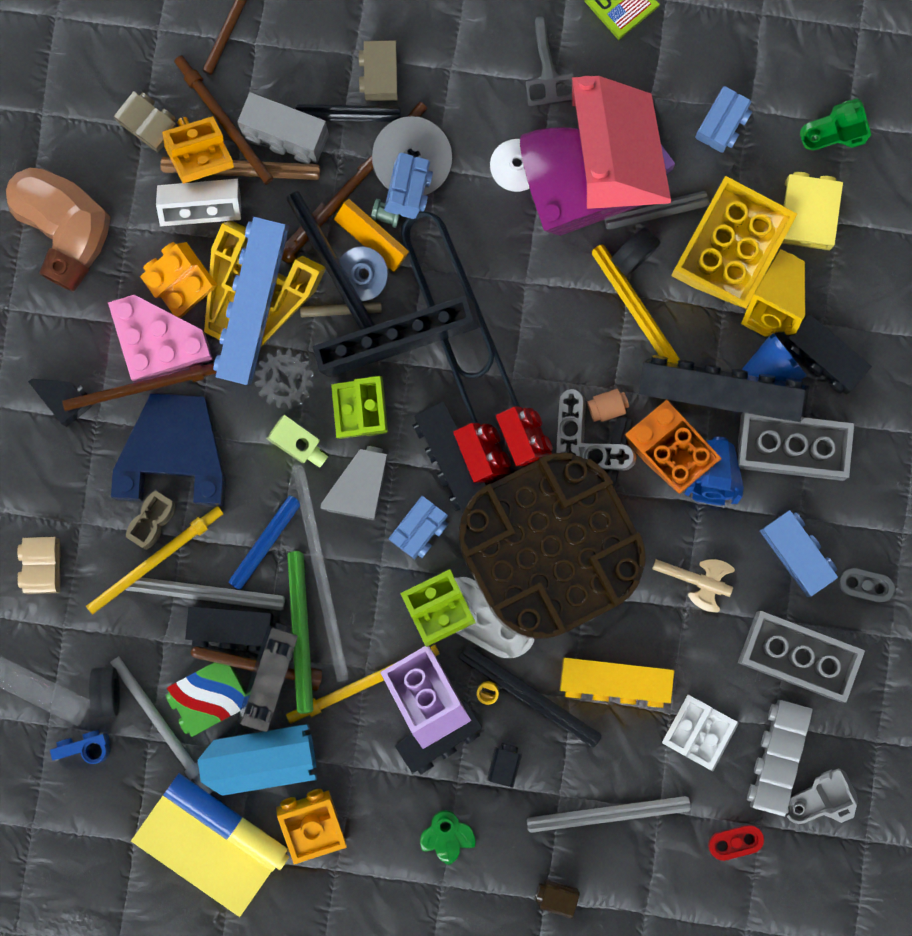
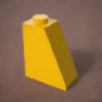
M782 249L778 252L753 294L741 322L745 327L763 336H770L772 333L775 334V332L783 331L786 335L796 334L805 317V261Z

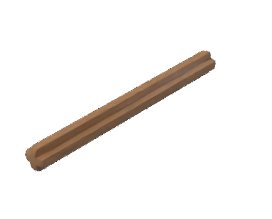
M162 157L160 164L162 172L177 173L170 157ZM233 160L234 168L212 174L259 177L248 161ZM262 162L273 178L318 180L320 178V166L318 164Z

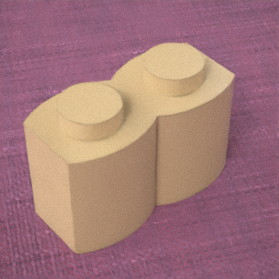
M22 538V544L18 545L17 551L18 559L23 564L22 572H18V587L22 588L25 594L60 593L59 538Z

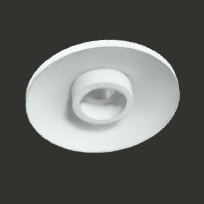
M520 139L505 141L492 154L490 161L491 174L496 183L506 190L514 192L528 190L530 188L523 161L520 167H515L512 164L514 159L522 161Z

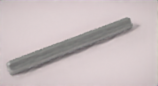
M143 577L125 589L127 591L280 611L284 609L285 597L280 595Z
M684 796L527 818L528 831L533 833L690 811L691 804L689 797Z

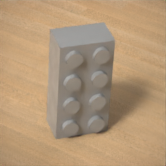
M742 413L736 455L738 466L740 469L844 481L849 478L854 423L804 418L800 423Z
M757 611L738 663L835 701L846 703L865 650L766 612Z

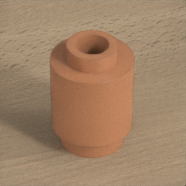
M618 389L593 396V400L587 401L594 422L599 420L604 422L625 415V409L629 408L625 393H619Z

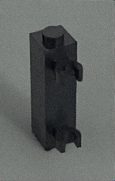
M276 623L275 627L267 626L237 719L241 725L264 732L268 731L298 638L296 634L291 632L292 627Z

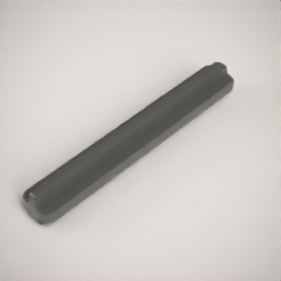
M706 191L672 198L669 204L639 206L604 219L606 228L610 230L706 207L709 204V198Z

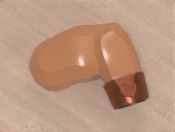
M28 168L20 171L9 180L6 196L9 211L17 221L40 229L46 236L53 239V246L48 249L39 274L51 282L74 292L102 250L108 235L110 215L84 190L63 177L42 168Z

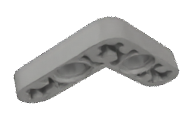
M570 389L563 392L559 400L556 453H569V445L564 444V440L570 442L577 441V445L571 444V451L576 456L588 460L593 450L599 449L602 451L603 460L598 465L604 470H629L636 462V454L627 445L584 443L586 399L577 390ZM573 395L575 399L579 400V404H575L573 407V413L579 414L578 418L572 416L565 417L566 413L571 415V406L566 403L567 400L572 399ZM576 422L578 425L577 433L571 437L567 436L564 431L566 424ZM612 449L610 452L612 455H621L624 450L625 454L629 455V460H625L624 464L621 465V461L610 459L608 450Z

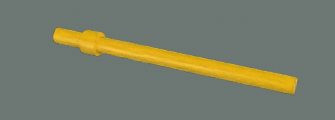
M216 506L202 518L197 517L189 523L190 527L86 605V608L93 615L196 535L200 536L208 530L207 527L223 515L221 509Z
M436 645L430 647L435 656L440 654ZM386 668L317 700L313 698V712L301 714L297 712V709L286 714L289 723L292 724L309 715L313 717L322 713V709L384 681L380 672Z

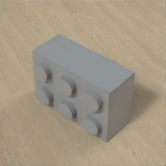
M251 92L248 94L238 119V125L247 142L258 146L260 143L270 146L269 149L281 155H284L285 152L295 155L294 158L304 164H310V162L318 163L329 136L325 120Z

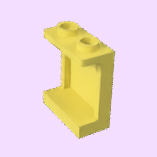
M805 172L789 174L785 182L784 207L797 213V216L782 244L830 251L835 245L843 182L836 181V178L832 176H820L819 179L809 177V174Z

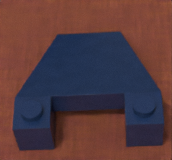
M150 394L113 469L111 497L113 499L143 502L145 474L195 477L193 497L195 504L224 506L226 477L205 397Z

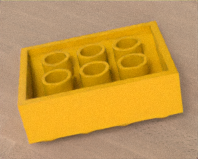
M725 176L671 276L697 290L746 309L794 222L797 213Z

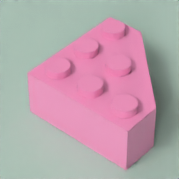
M136 295L108 302L127 368L134 383L188 369L189 366L213 361L207 337L198 327Z

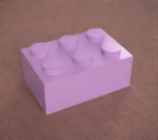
M429 646L422 647L380 672L411 733L423 749L471 721L439 660Z

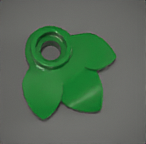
M447 810L436 813L432 818L431 826L425 829L420 837L422 851H432L435 849L439 859L447 865H451L458 858L460 847L473 848L476 843L471 827L459 822L457 816ZM443 822L450 823L447 829L441 828L440 825Z

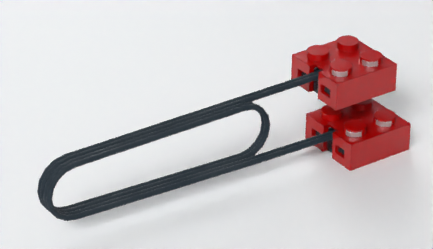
M419 211L416 218L406 219L402 226L401 236L404 247L409 251L407 255L427 307L435 306V303L410 240V230L414 222L425 216L434 219L439 228L464 292L475 304L481 326L480 331L488 348L489 358L485 368L478 373L469 374L458 365L449 340L441 341L472 420V423L453 431L473 482L493 483L511 474L509 469L511 466L510 459L500 447L499 442L501 439L497 429L492 427L491 424L480 425L478 423L459 374L469 378L481 377L490 370L495 358L514 404V407L497 414L496 418L516 466H527L539 460V458L552 454L553 447L549 438L546 435L544 436L540 427L542 420L538 412L534 411L533 408H522L518 403L446 225L436 214Z

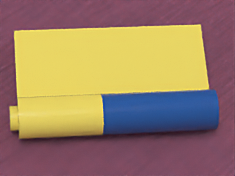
M178 773L131 840L135 845L239 917L270 873L275 868L281 870L289 858L286 854L288 848L180 773Z

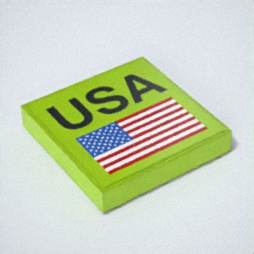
M584 0L618 40L624 37L660 5L656 0Z

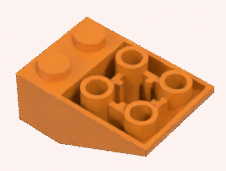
M665 400L625 434L628 445L678 494H681L721 460V457L668 400Z

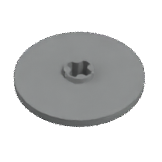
M411 116L392 121L381 130L373 145L372 164L376 176L389 190L394 162L398 154H408V150L411 153L417 152L419 158L429 160L428 171L433 172L430 186L425 187L423 195L432 193L442 185L451 169L452 151L446 135L437 125L424 118Z

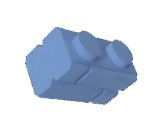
M723 86L695 138L721 153L724 152L727 146L732 148L739 136L735 132L739 124L745 126L752 113L748 109L751 100Z
M405 153L398 154L394 162L384 210L386 212L414 219L419 211H424L428 196L423 195L425 187L430 186L433 175L432 171H428L429 160L419 157L415 158Z
M421 496L388 539L414 560L418 556L423 558L432 547L428 543L435 534L439 537L449 525L445 521L448 515L424 496Z

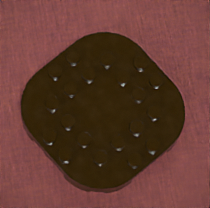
M555 453L539 458V460L483 487L472 497L463 512L459 525V544L462 555L495 618L505 628L519 636L530 639H549L562 635L620 605L633 594L640 583L646 560L642 537L633 526L612 485L613 481L610 476L590 459L587 460L572 453Z

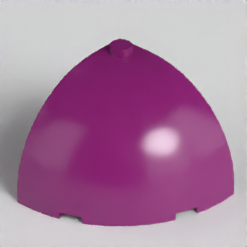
M567 127L545 128L521 135L520 150L523 166L544 231L561 236L641 206L587 209V182L579 129Z

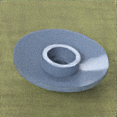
M355 247L342 255L339 263L360 300L367 301L377 297L384 290L388 281V267L381 254L369 247ZM363 269H367L369 272V276L366 279L361 275Z

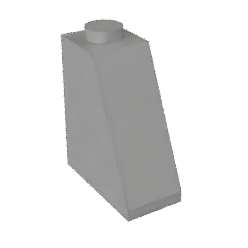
M367 446L366 450L360 449L322 501L320 509L322 511L375 521L388 458L387 454L382 453L383 449Z

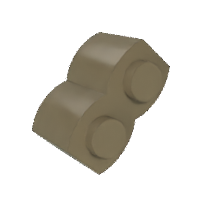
M133 91L114 115V118L125 129L159 153L164 146L162 132L176 128L177 125L174 122L176 118L166 109L162 111L156 109L153 106L155 102L142 92L141 95H138Z
M157 491L151 493L142 505L141 514L135 517L129 524L126 538L146 550L151 548L159 539L162 526L172 519L176 511V503Z

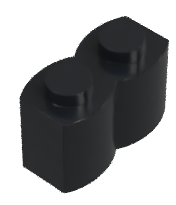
M502 743L500 748L495 747L487 781L514 788L522 755L517 753L518 747Z

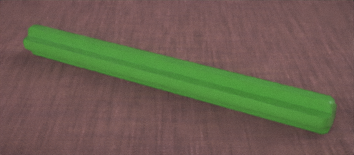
M292 551L288 553L292 633L298 636L293 650L297 712L306 714L313 712L304 554L300 551Z

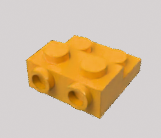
M172 242L161 250L163 256L159 260L155 258L144 265L145 272L140 277L155 298L161 297L173 315L181 318L218 285L187 242L178 244Z
M314 789L307 793L306 798L296 800L295 797H290L281 801V806L276 807L277 818L293 864L347 848L329 790L323 792L322 789Z

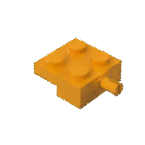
M213 116L189 123L188 118L183 117V120L180 118L177 121L179 127L162 132L164 147L183 184L234 168L233 160L223 142V134Z

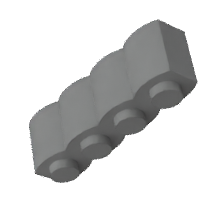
M777 700L776 705H771L768 714V720L772 721L769 731H764L761 741V747H765L762 758H757L754 773L758 774L755 785H750L747 800L751 801L750 807L785 817L811 720V708L782 700Z

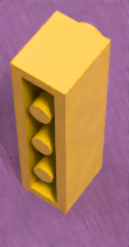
M563 658L559 691H565V697L581 699L582 693L593 694L592 700L609 702L610 696L619 697L620 703L636 705L637 700H646L647 706L664 708V703H671L674 670Z

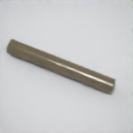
M381 302L363 303L368 313H382ZM346 304L300 307L301 318L352 315Z

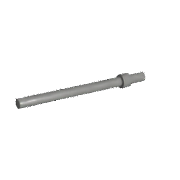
M118 656L110 662L111 665L117 669L118 675L186 769L184 773L189 780L193 779L196 785L211 794L214 790L201 783L198 762L194 763L121 658Z

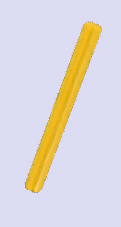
M601 244L592 250L593 257L658 355L667 357V362L678 363L680 358L624 274L612 262V256L605 245Z

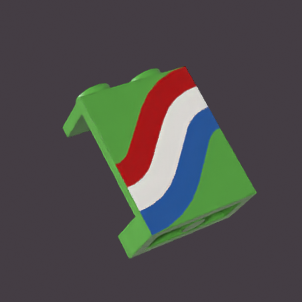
M214 662L167 687L169 694L166 695V699L173 710L177 708L182 717L178 721L185 734L190 733L191 737H194L240 712L246 690L233 666Z

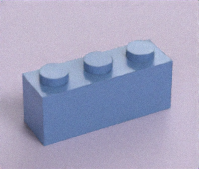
M789 510L762 528L760 532L806 597H811L838 578L835 573L837 568L829 557L824 558L820 553L821 545L813 535L808 536L803 529L805 523L796 512L793 514Z

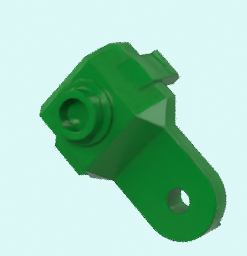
M858 98L834 106L830 116L809 122L800 130L803 146L808 150H817L836 143L854 148L865 144L871 136L863 103Z

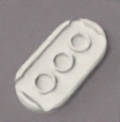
M467 577L455 578L476 622L456 632L457 634L501 658H516L531 648L535 639L519 636L505 628L491 612L475 580Z

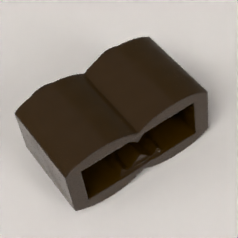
M545 879L544 884H538L534 899H536L535 902H538L539 909L572 919L580 892L577 888Z

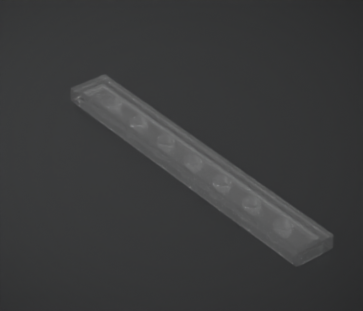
M302 465L292 466L337 682L348 680L349 675L306 471Z

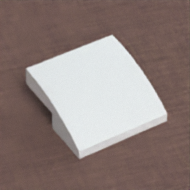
M687 695L662 743L705 768L714 771L739 723Z

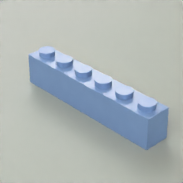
M253 217V221H249L247 224L245 237L248 238L246 249L242 248L239 256V264L242 265L240 276H235L232 290L236 291L234 301H230L227 307L226 317L229 318L227 329L223 328L220 337V344H223L221 355L216 356L213 370L217 371L216 378L244 385L252 384L289 225Z

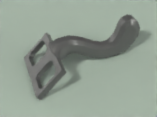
M538 16L535 19V31L542 63V73L539 78L525 80L528 106L572 100V92L562 96H558L556 93L557 81L569 79L571 80L572 87V78L574 76L573 73L558 75L554 70L548 44L546 19L544 16ZM533 84H544L545 97L532 100L529 87Z

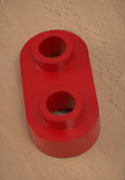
M744 825L715 833L708 842V849L716 859L722 861L758 852L764 844V836L757 827ZM746 834H752V843L746 844L744 842ZM719 841L726 842L727 847L725 850H718L717 844Z

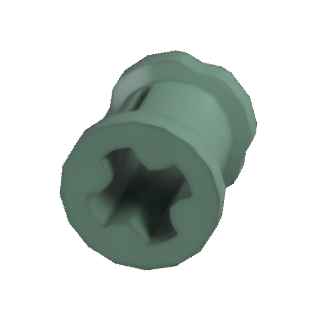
M376 199L371 218L375 222L381 221L392 224L393 228H397L401 215L386 212L384 210L385 203H382L380 199Z

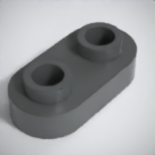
M857 568L845 570L840 575L838 581L839 587L844 594L873 602L889 600L895 590L894 583L889 577ZM850 577H853L857 582L854 588L848 585ZM876 584L882 585L883 592L881 594L875 592L874 587Z

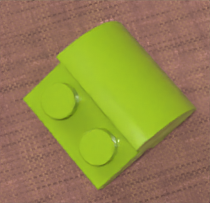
M382 376L331 384L336 438L342 439L365 435L375 436L388 432Z
M450 569L400 593L426 647L476 623Z

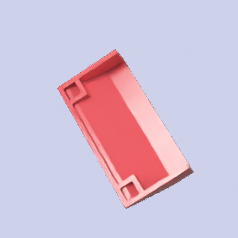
M601 76L573 77L572 106H576L587 182V209L671 203L652 94Z

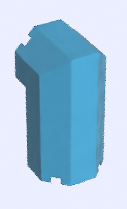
M309 724L213 740L198 759L201 783L223 796L317 780V773L311 774V770L316 768L312 736L305 734V730L310 729Z

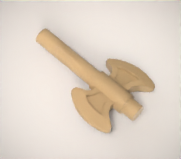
M655 559L652 567L653 570L692 583L700 588L697 592H689L688 596L696 606L705 611L719 612L720 608L715 602V594L730 597L733 587L720 580L726 574L733 573L735 569L722 560L709 559L701 561L699 565L705 569L706 575H699Z

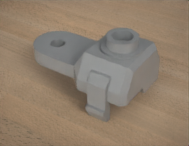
M839 768L826 771L821 776L815 778L812 787L792 795L786 812L787 818L796 824H803L823 815L841 823L854 818L858 798L846 772ZM796 806H801L803 810H798ZM849 810L848 813L840 815L841 811Z

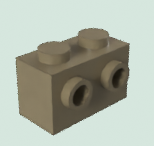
M364 41V50H359V67L364 66V76H359L360 93H365L366 101L398 100L396 41Z

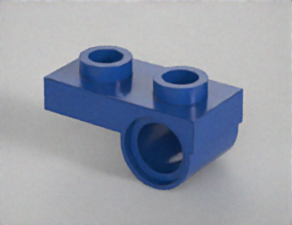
M99 730L83 734L84 740L73 743L72 738L56 742L57 748L50 750L52 761L81 753L82 758L87 763H101L110 755L108 734L100 735ZM93 743L99 744L102 748V754L98 759L93 758L89 753L90 746Z

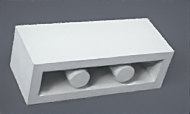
M238 179L157 185L156 207L160 227L241 220V196Z

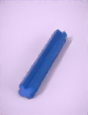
M290 495L285 500L230 578L229 583L233 587L240 590L246 584L301 506V502Z

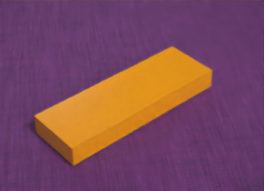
M350 199L343 203L334 220L363 246L372 248L381 254L387 267L395 272L409 251Z

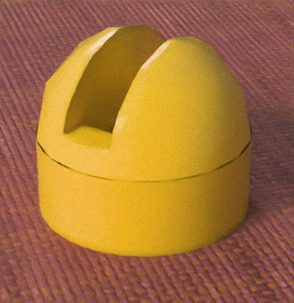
M486 681L479 685L477 698L481 703L490 705L498 699L499 689L495 683ZM486 688L495 691V695L481 690Z

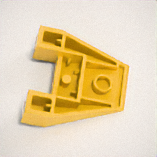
M234 221L222 223L211 248L209 274L218 286L207 295L204 332L219 340L223 328L227 329L229 318L226 317V311L229 302L234 301L236 291L232 290L233 282L236 275L240 276L242 267L239 264V256L242 248L246 249L248 238L245 237L246 227ZM301 256L295 259L287 277L278 273L261 347L316 292L326 270L325 266Z

